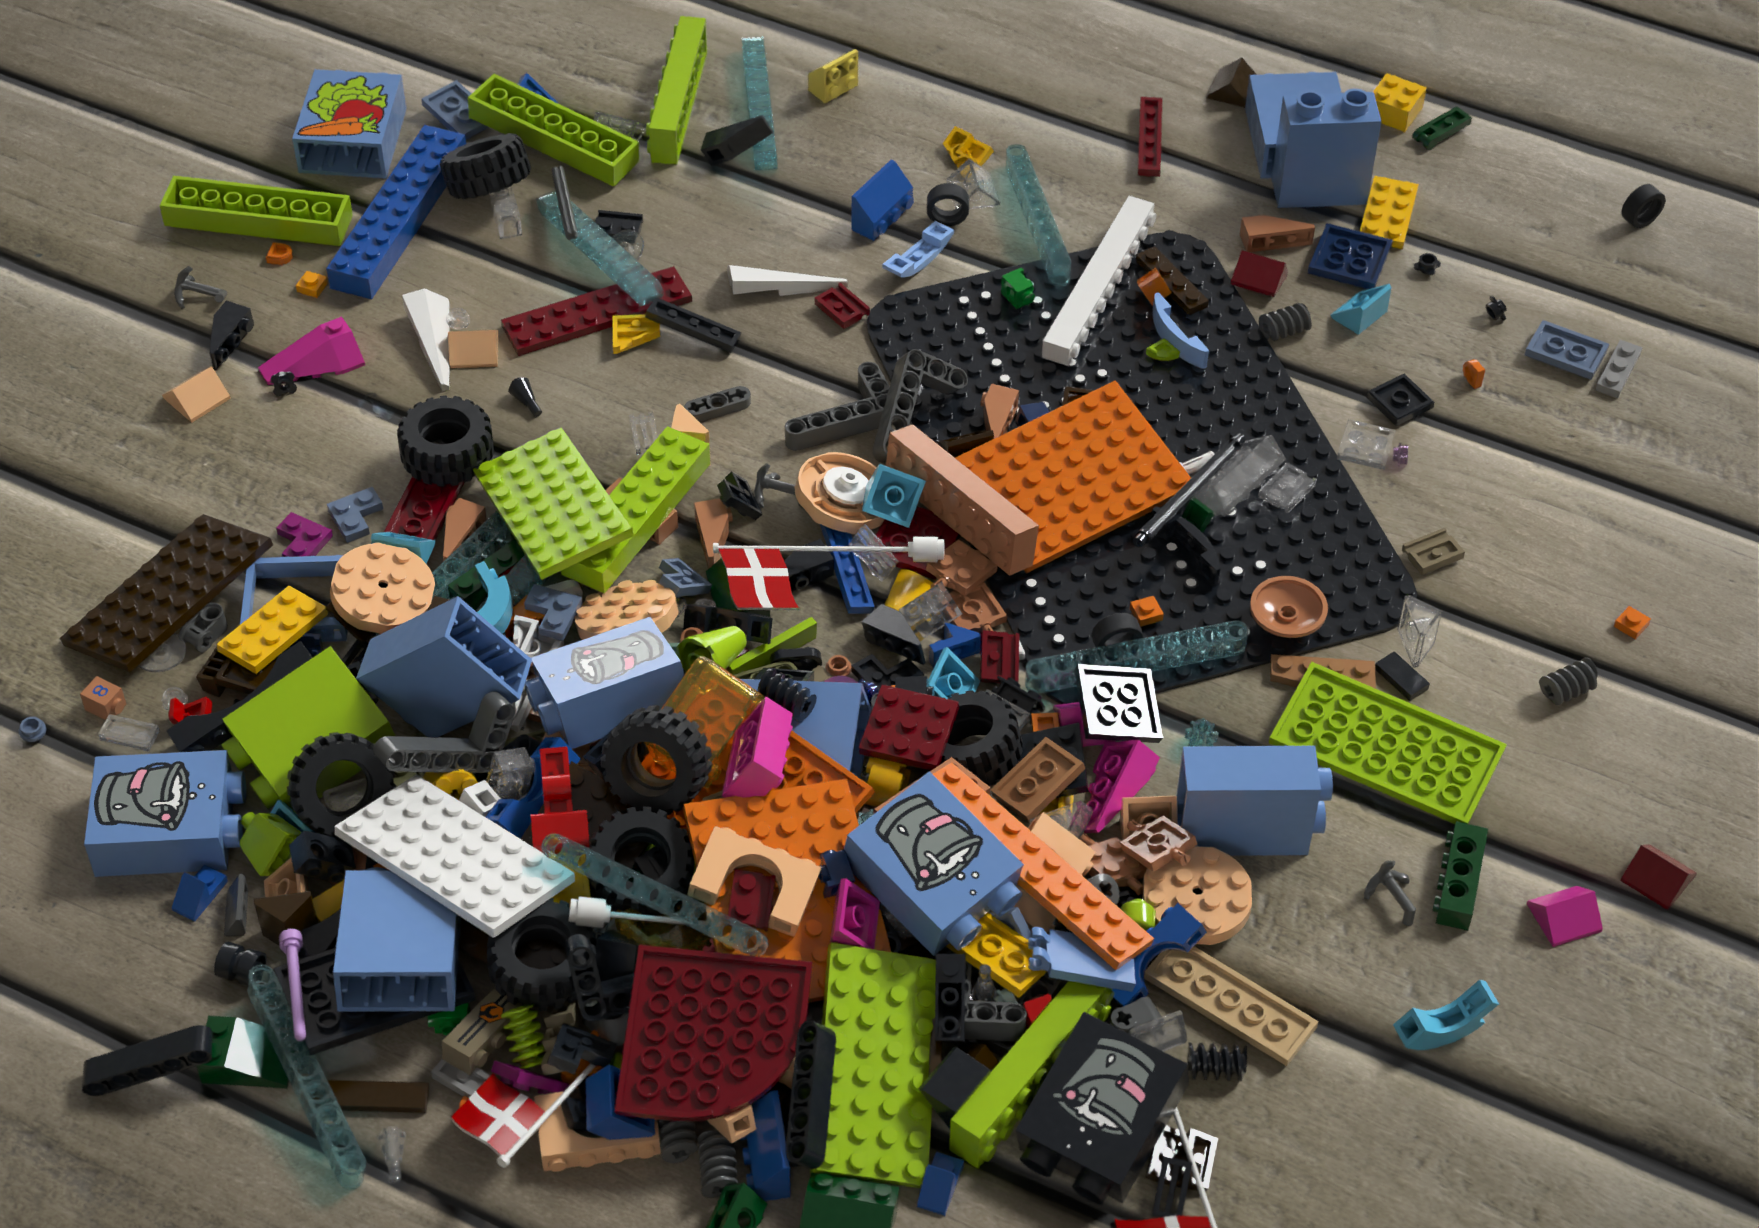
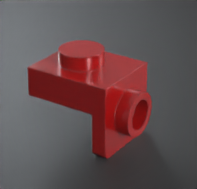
M203 697L184 705L177 698H173L170 700L169 720L175 725L189 715L209 714L212 712V701L207 697Z

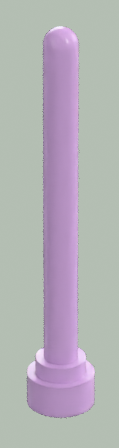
M287 929L279 935L281 950L287 956L294 1037L297 1041H303L306 1038L298 959V952L303 946L300 931Z

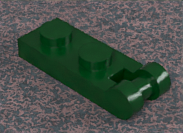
M1456 106L1417 128L1413 132L1412 138L1417 142L1421 141L1426 149L1431 150L1440 141L1469 126L1472 117Z

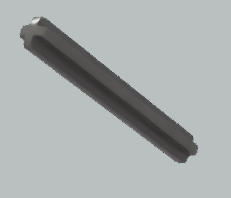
M554 166L552 168V176L565 237L568 240L576 239L578 237L564 168L562 166Z

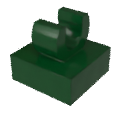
M1194 498L1189 501L1182 518L1204 533L1214 516V511Z

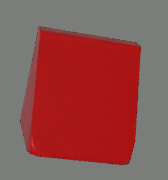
M1051 994L1024 1002L1023 1007L1027 1013V1029L1050 1004L1052 1000Z

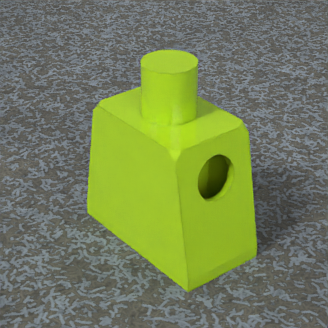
M248 812L240 821L246 831L239 844L260 876H270L291 858L289 845L302 832L274 813H258L255 815L253 812Z

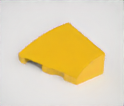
M956 126L943 142L947 152L965 178L978 170L994 152L991 146L974 139L971 133Z
M901 569L897 574L885 605L900 611L905 620L908 621L919 612V605L935 594V591L932 592L930 588L931 584L934 583L913 571Z

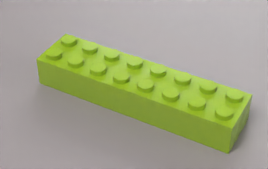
M680 16L678 24L674 25V38L670 39V52H667L666 66L663 65L662 68L663 80L658 82L659 94H655V108H651L650 111L651 122H647L646 136L650 137L647 143V153H651V162L678 164L707 56L706 18Z
M496 74L489 77L468 97L469 118L502 134H516L522 139L523 144L613 187L639 163L638 141Z
M174 175L159 205L164 226L334 246H341L353 217L349 195Z
M667 426L609 495L631 526L634 536L561 570V575L605 594L710 465L709 443Z
M1068 981L967 1102L953 1116L950 1125L949 1150L977 1169L984 1161H990L996 1152V1146L1001 1140L1006 1141L1010 1137L1016 1122L1023 1118L1083 1012L1104 1022L1109 1018L1113 1009L1111 1007V1000L1114 997L1113 988Z

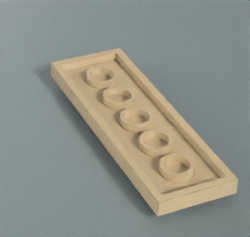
M1195 946L1188 953L1181 950L1163 951L1145 971V980L1285 1066H1288L1318 1026V1021Z

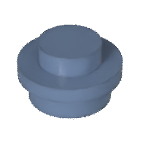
M37 717L25 718L19 727L20 737L27 742L37 741L46 733L45 723Z

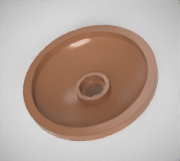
M1278 576L1267 579L1256 587L1251 596L1250 610L1254 620L1264 630L1281 637L1298 638L1314 633L1324 624L1327 617L1328 604L1321 590L1311 582L1293 576Z

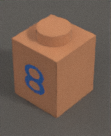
M98 676L80 693L85 711L108 722H111L117 714H120L126 705L122 688Z

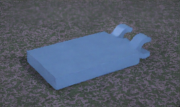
M1032 927V938L1028 939V948L1032 950V958H1029V969L1049 971L1050 978L1133 992L1135 986L1134 958L1118 970H1115L1074 933L1050 929L1049 934H1047L1041 927Z

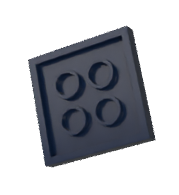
M1326 223L1309 264L1308 274L1366 289L1375 288L1389 255L1393 240Z

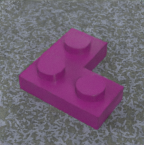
M290 512L276 527L278 535L292 541L282 552V557L316 556L333 537L331 529L293 512Z
M494 1060L491 1072L501 1076L500 1081L525 1091H529L530 1087L538 1088L537 1093L542 1095L564 1092L570 1085L557 1078L537 1074L524 1068L520 1069L519 1066Z

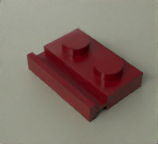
M841 283L838 284L837 288L834 289L832 287L814 297L815 305L843 329L860 321L862 316L870 315V307Z
M982 630L980 682L1000 684L997 679L998 676L1005 680L1010 677L1019 682V633L1014 635L1008 634V632Z
M735 869L726 925L752 930L755 928L763 929L767 932L776 875L765 876L763 873Z

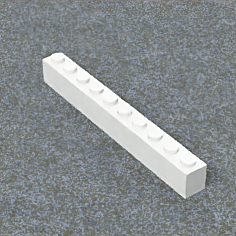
M1128 196L1045 336L1042 358L1068 366L1072 358L1078 356L1080 345L1082 342H1086L1090 327L1094 328L1099 312L1102 313L1104 311L1107 298H1111L1114 293L1115 284L1121 282L1123 270L1129 268L1132 255L1137 254L1140 241L1145 240L1148 227H1152L1155 222L1156 213H1153L1154 203Z

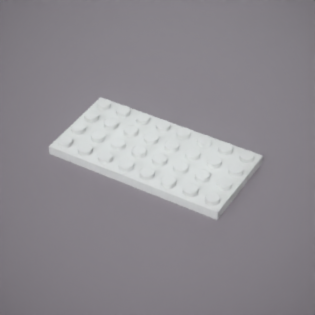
M417 774L334 826L336 836L493 938L575 882L574 872Z

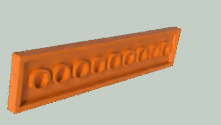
M950 763L933 773L1024 864L1017 884L1113 969L1118 970L1151 946L1154 938L1034 833H1030L1031 831L957 766Z

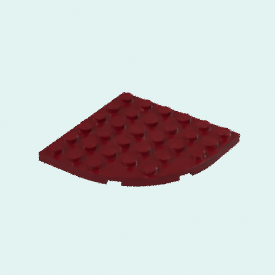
M639 945L615 1114L670 1121H701L736 1112L762 1097L782 1078L795 1058L798 1029L807 1018L812 962Z

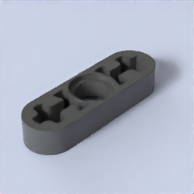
M737 386L690 400L685 404L684 408L699 422H704L748 408L751 404V393L748 388ZM715 402H721L724 404L721 407L712 406V404Z

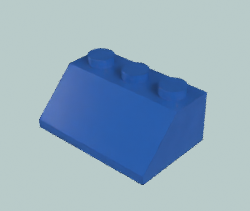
M891 159L852 195V231L872 241L884 234L893 222H896L906 210L912 207L914 202L913 186L894 160Z
M777 1090L771 1091L751 1105L756 1130L741 1138V1140H746L747 1147L742 1148L744 1166L750 1165L751 1173L746 1174L747 1186L764 1201L791 1198L790 1166L786 1156V1141Z

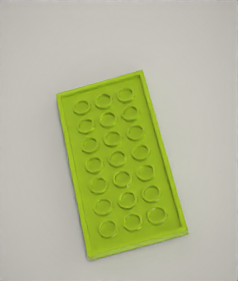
M562 427L552 430L540 438L528 441L525 445L512 451H507L493 460L483 462L479 469L473 468L477 480L541 580L634 536L631 526Z
M1312 661L1269 737L1268 742L1273 746H1315L1319 766L1331 768L1333 772L1453 824L1456 821L1469 824L1507 744Z
M833 942L828 945L822 1025L835 1032L836 1047L825 1159L819 1168L811 1169L810 1172L915 1188L922 1187L925 1171L929 1165L932 1106L919 1088L929 1077L930 1035L933 1030V1018L935 1017L936 960Z

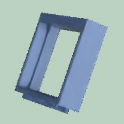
M343 555L258 558L246 569L240 625L252 616L256 578L333 576L336 563ZM325 617L306 633L320 634L322 642L347 641L348 630L334 617Z

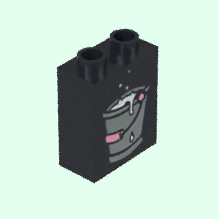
M1083 1012L1015 1130L1019 1150L1023 1151L1020 1161L1030 1170L1045 1177H1051L1054 1170L1057 1169L1075 1178L1072 1188L1079 1195L1093 1203L1103 1205L1107 1196L1123 1204L1189 1085L1188 1064Z

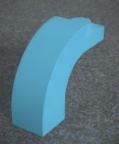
M485 561L476 564L475 568L478 579L488 594V598L484 606L477 613L503 634L511 621L513 613V602L505 575L498 578L493 568L489 570Z
M1478 980L1450 1004L1435 1010L1412 1008L1395 1022L1393 1026L1406 1048L1414 1050L1434 1049L1460 1040L1485 1024L1483 1017L1498 1006L1499 1003L1486 981Z

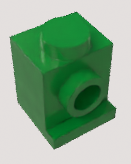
M1022 267L1002 275L1001 293L1016 309L1029 305L1034 301L1033 284L1024 276Z
M469 1003L454 1007V1011H442L428 1016V1027H434L435 1034L449 1035L471 1012Z

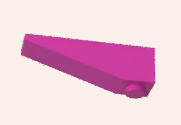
M341 316L319 325L260 365L258 371L268 385H273L270 379L272 375L279 372L290 371L294 374L293 381H297L299 377L310 375L313 378H319L323 373L335 372V375L344 374L365 366V362L352 330Z
M1140 740L1105 743L1094 764L1093 772L1096 774L1095 782L1089 785L1091 798L1084 806L1079 831L1082 834L1099 833L1121 810L1122 798L1134 797L1150 780L1151 776L1155 773L1160 757Z

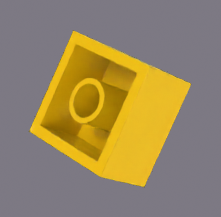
M1386 73L1373 91L1382 121L1381 124L1406 132L1423 108L1426 87Z

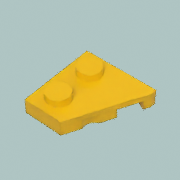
M646 314L613 316V354L621 353L659 338L660 323L645 318Z

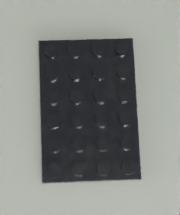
M336 948L299 960L306 1038L303 1041L310 1056L442 1012L337 1011L333 976ZM459 960L455 1007L476 1000L475 992ZM285 964L275 967L274 974L292 1014L288 966Z

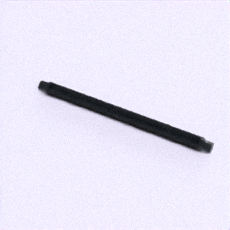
M1238 433L1235 437H1231L1154 517L1137 532V536L1133 539L1134 545L1142 547L1144 544L1149 543L1162 527L1242 448V444L1246 441L1245 436Z

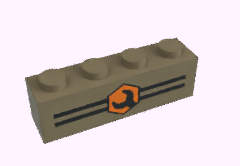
M495 987L442 1041V1059L471 1075L476 1068H481L486 1063L488 1056L495 1049L502 1047L506 1037L513 1031L504 1029L503 1026L511 1021L508 1018H501V1014L522 1006V1003L517 1002L516 1005L507 1001V994L500 995ZM531 1007V1010L538 1009V1007Z

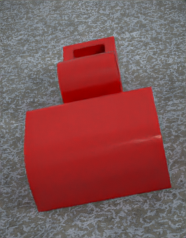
M568 747L540 749L545 813L531 814L533 847L545 855L585 851L587 856L588 847H590L587 810L573 811Z

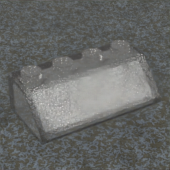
M1268 435L1246 440L1242 444V448L1226 462L1192 499H1198L1214 511V516L1221 514L1222 516H1227L1235 510V505L1249 498L1250 492L1265 483L1264 479L1276 473L1280 469L1279 465L1286 460L1273 436Z

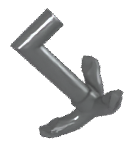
M190 266L179 272L174 295L181 309L185 308L183 304V290H191L213 296L215 301L219 303L227 296L226 290L194 282L195 278L189 275L193 270Z
M768 463L761 466L757 471L754 493L760 508L764 507V488L795 495L794 484L779 481L781 477L777 473L766 474L770 467Z
M1385 861L1381 864L1379 871L1369 880L1364 892V899L1369 900L1376 887L1382 882L1404 910L1403 924L1411 926L1414 922L1416 908L1396 882L1409 884L1410 879L1404 873L1391 870L1395 865V861Z

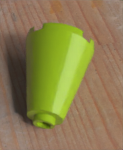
M730 626L683 639L676 647V655L681 661L682 668L688 674L686 678L697 686H703L712 675L719 678L746 647V636L740 628Z

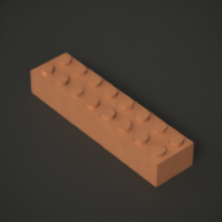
M913 424L889 434L886 466L926 481L919 502L1008 575L1033 566L1039 525Z

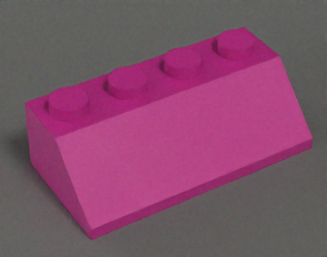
M765 697L734 733L722 792L724 798L732 796H765L772 788L776 789L784 778L782 771L787 761L785 754L790 745L788 737L793 728L791 725L793 713L768 697Z

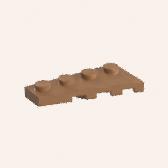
M1271 654L1270 681L1297 688L1312 661L1376 689L1375 661Z

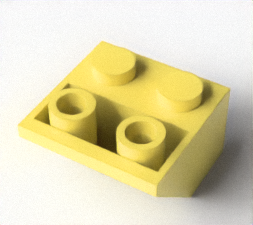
M854 49L808 73V91L822 102L827 103L858 86V51Z

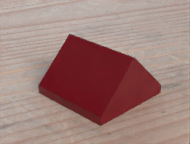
M1242 250L1230 284L1275 297L1288 275V269L1284 262Z
M1645 844L1639 847L1620 881L1668 910L1696 877L1697 873L1654 846Z

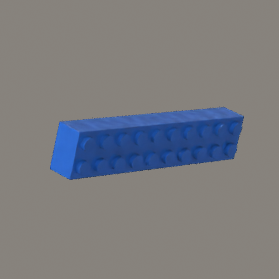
M428 125L422 127L326 268L330 289L373 299L447 187L440 168V161L448 152L466 144L465 134Z

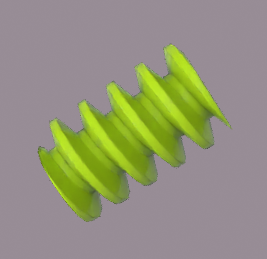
M535 1004L516 1007L501 1014V1018H508L511 1021L503 1027L504 1029L513 1030V1033L506 1037V1040L516 1041V1044L509 1048V1052H518L519 1055L512 1059V1063H521L520 1069L540 1065L544 1058V1055L540 1054L545 1051L544 1046L541 1043H537L544 1038V1035L540 1032H534L541 1027V1023L539 1021H531L538 1016V1011L529 1010Z

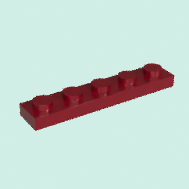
M1140 98L1138 176L1160 177L1162 98Z

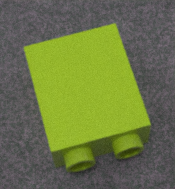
M330 646L223 718L222 720L233 737L221 745L224 750H227L228 756L239 771L252 763L261 776L250 782V785L268 810L278 800H282L292 809L290 796L287 795V786H289V780L287 779L288 771L292 770L294 765L292 763L295 756L299 757L303 752L301 749L306 744H312L315 742L314 739L321 735L326 737L329 736V733L335 732L355 734L373 744L382 737L395 736L389 721ZM339 760L329 764L322 770L317 779L316 792L318 798L320 799L362 769L357 764L347 760Z

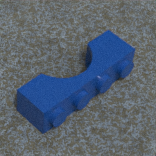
M545 737L530 757L534 767V781L529 793L519 801L515 799H499L486 818L521 839L531 823V814H537L544 803L540 749L568 747L569 764L571 761L577 764L581 758L561 737Z
M1179 903L1174 907H1169L1162 914L1161 921L1154 928L1151 927L1146 931L1154 940L1150 947L1134 957L1135 986L1133 992L1119 989L1112 990L1114 991L1113 999L1121 1007L1149 994L1144 977L1146 968L1152 958L1166 950H1181L1188 953L1207 933L1203 925Z

